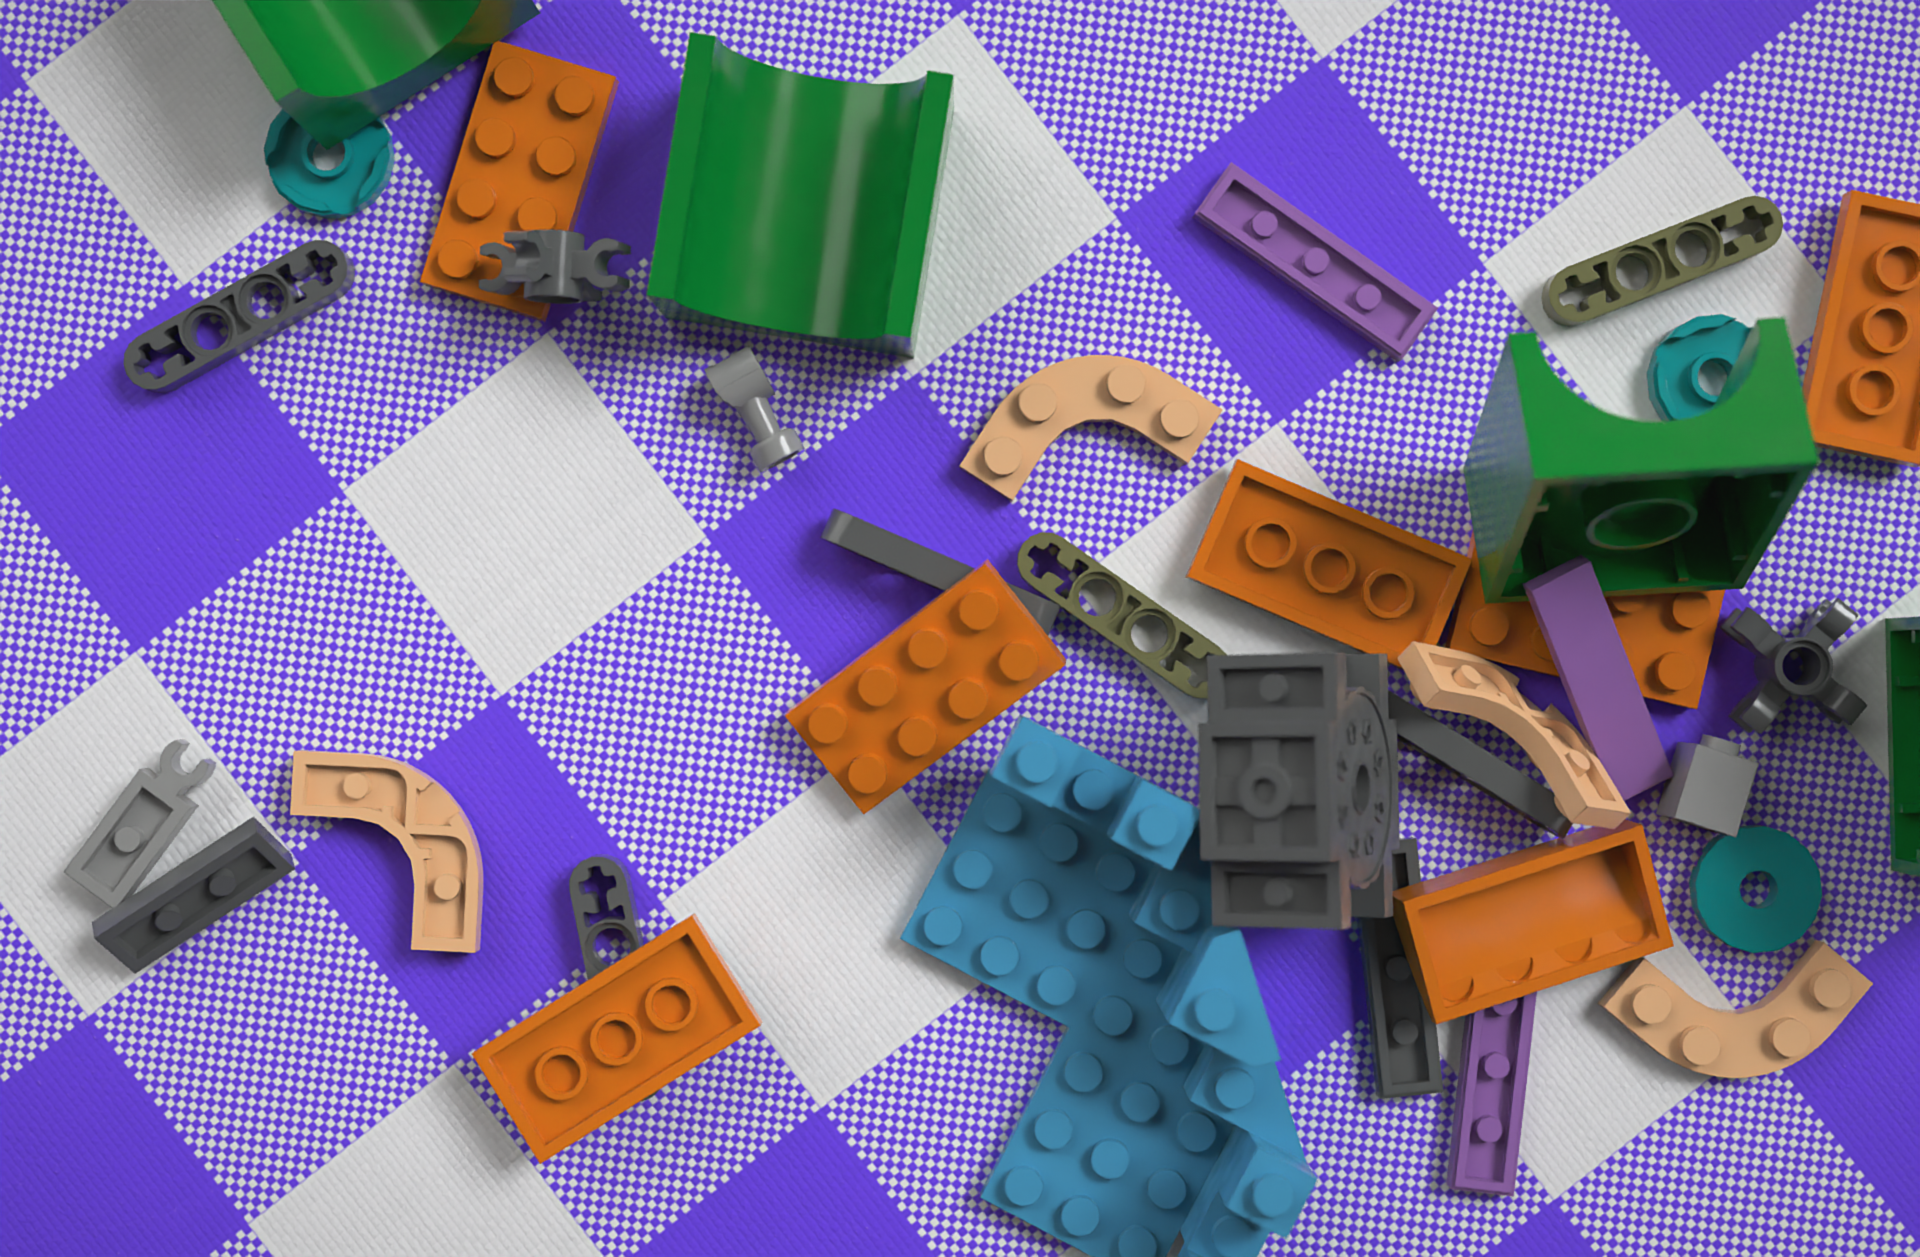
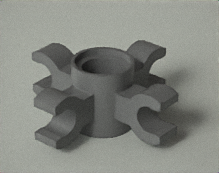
M564 230L508 231L504 233V242L512 244L514 248L494 242L480 247V255L492 259H500L502 262V270L497 278L479 280L480 289L498 295L512 294L524 284V299L551 304H574L600 301L602 299V291L594 289L592 284L612 292H621L630 288V280L620 276L608 275L607 264L611 257L618 254H631V246L614 239L604 238L597 240L588 250H584L585 236L577 232Z
M1839 598L1835 599L1833 603L1824 599L1812 612L1806 625L1796 637L1783 638L1772 629L1764 618L1751 608L1746 607L1743 611L1735 608L1719 628L1731 639L1756 655L1754 672L1759 682L1751 692L1740 700L1728 717L1747 733L1755 730L1758 734H1761L1775 719L1780 707L1790 695H1804L1814 703L1821 713L1834 723L1840 724L1844 721L1848 725H1852L1868 705L1855 693L1831 678L1833 661L1828 649L1834 641L1851 627L1858 614ZM1792 649L1801 656L1803 661L1802 674L1794 683L1786 678L1782 668L1784 657Z

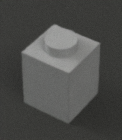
M1702 734L1700 744L1678 742L1670 766L1673 777L1665 782L1656 814L1714 833L1736 837L1759 763L1738 757L1741 745L1721 738Z

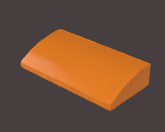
M1626 819L1615 829L1594 826L1566 835L1564 839H1553L1393 891V917L1423 1002L1432 1022L1436 1025L1674 947L1643 825Z

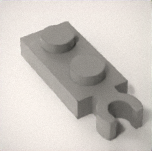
M185 739L174 740L165 747L160 757L161 772L159 775L149 768L139 769L64 870L66 875L112 909L135 893L199 805L184 794L190 786L206 782L214 773L216 762L212 759H202L192 773H187L182 769L180 757L190 744Z

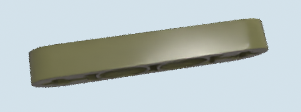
M1759 196L1744 197L1568 266L1549 278L1544 285L1541 296L1543 309L1547 316L1559 325L1568 327L1580 325L1754 257L1775 245L1780 238L1783 229L1781 212L1767 198ZM1744 213L1749 220L1759 218L1762 222L1763 229L1755 234V241L1748 234L1723 244L1720 232L1731 229L1744 220ZM1711 221L1716 222V227L1712 224ZM1681 234H1696L1705 243L1707 254L1701 266L1689 267L1681 263L1677 258L1675 244ZM1724 250L1729 254V256L1724 255ZM1622 257H1637L1646 265L1648 279L1642 289L1630 290L1622 286L1618 281L1616 267ZM1597 266L1599 267V269H1600L1599 275H1598V273L1593 269V267H1597ZM1600 278L1601 286L1604 290L1580 302L1581 312H1578L1573 304L1564 306L1561 304L1559 295L1567 290L1565 280H1569L1573 288H1580ZM1606 294L1612 299V302H1606Z
M1040 532L1030 536L1022 544L1017 555V569L1020 577L1030 587L1059 605L1063 610L1182 693L1193 698H1208L1206 681H1201L1196 687H1193L1188 682L1192 673L1188 667L1178 660H1173L1171 670L1168 671L1160 665V661L1165 659L1175 649L1180 633L1190 639V643L1181 650L1196 659L1203 658L1207 653L1210 655H1227L1218 645L1063 537L1054 533ZM1049 544L1055 546L1060 551L1056 557L1057 563L1069 572L1073 570L1075 560L1087 567V570L1073 581L1067 599L1055 592V589L1065 581L1050 572L1045 573L1041 579L1035 577L1030 572L1035 562L1027 555L1033 547L1043 551ZM1092 579H1101L1108 582L1115 593L1113 608L1102 616H1093L1086 613L1079 602V592L1082 586ZM1145 615H1153L1159 618L1167 629L1165 644L1155 652L1139 650L1131 638L1133 624Z

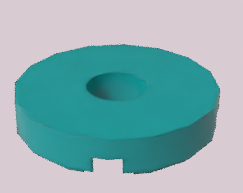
M282 108L269 126L264 145L265 163L269 167V175L278 193L302 212L326 219L353 216L374 204L388 186L395 162L392 136L381 117H378L342 140L345 155L339 166L332 170H320L316 167L313 158L314 150L319 142Z
M1718 314L1698 316L1670 330L1653 350L1646 373L1649 399L1662 421L1681 420L1711 410L1718 396L1706 393L1699 385L1698 372L1701 365L1706 361L1716 362L1724 368L1728 378L1753 327L1748 328L1742 322L1735 321L1736 318Z
M1762 825L1739 826L1736 837L1719 834L1712 838L1701 851L1704 853L1698 859L1697 866H1693L1689 879L1691 906L1702 927L1725 945L1751 953L1778 951L1800 939L1816 919L1822 899L1820 871L1809 850L1789 833ZM1753 871H1761L1769 881L1768 896L1759 905L1749 906L1741 897V882L1747 874Z

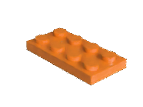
M501 41L493 43L420 279L422 284L546 322L551 303L533 302L524 299V284L509 295H498L479 288V280L495 279L502 270L501 260L480 255V247L494 242L514 248L512 244L504 242V233L508 231H574L619 85L616 76Z
M1850 190L1842 196L1802 387L1816 447L1914 468L1920 467V204L1856 190Z
M1237 459L1234 461L1188 569L1186 578L1364 654H1387V663L1403 670L1397 658L1413 641L1437 645L1473 559Z
M1472 531L1467 557L1473 560L1456 599L1445 648L1470 653L1488 661L1560 678L1530 601L1485 604L1474 532ZM1725 590L1604 597L1643 698L1688 709L1698 708Z
M987 559L791 707L785 714V717L860 811L866 814L1066 665V658Z
M694 913L481 1046L472 1055L541 1164L761 1026L762 1020Z

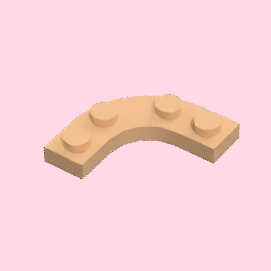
M1112 355L1074 357L1041 369L1015 387L995 410L959 465V468L1012 502L1046 449L1064 431L1085 422H1112L1130 429L1187 465L1223 409L1167 373L1141 361Z
M1415 641L1397 658L1410 681L1412 694L1424 707L1466 714L1482 719L1514 739L1526 751L1530 761L1541 770L1555 794L1554 802L1556 807L1571 823L1615 829L1631 814L1602 763L1583 736L1552 704L1542 711L1522 695L1516 688L1520 680L1518 677L1476 655Z
M294 751L290 815L355 818L379 824L395 836L403 846L411 860L414 879L411 950L469 953L479 951L483 904L481 852L470 821L452 795L428 774L397 759L366 753Z
M1815 940L1775 989L1756 1004L1735 1010L1709 1008L1694 1000L1644 957L1634 959L1597 1004L1654 1051L1682 1067L1710 1076L1747 1078L1779 1071L1808 1056L1834 1032L1873 983L1826 943Z

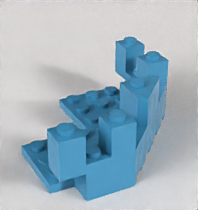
M1019 714L992 768H988L900 937L903 941L1067 1026L980 1192V1198L1092 1257H1166L1179 1231L1185 1243L1177 1257H1257L1270 1231L1287 1240L1318 1178L1306 1162L1275 1062L1281 1059L1241 931L1237 926H1212L1211 860H1201L1200 809L1091 750Z

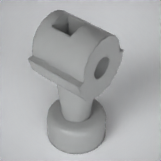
M749 345L716 365H711L704 369L715 392L727 405L738 411L758 441L750 450V454L760 472L781 464L805 449L794 429H780L768 402V398L775 395V392Z

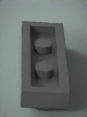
M253 816L92 922L94 939L136 974L295 870L292 854Z

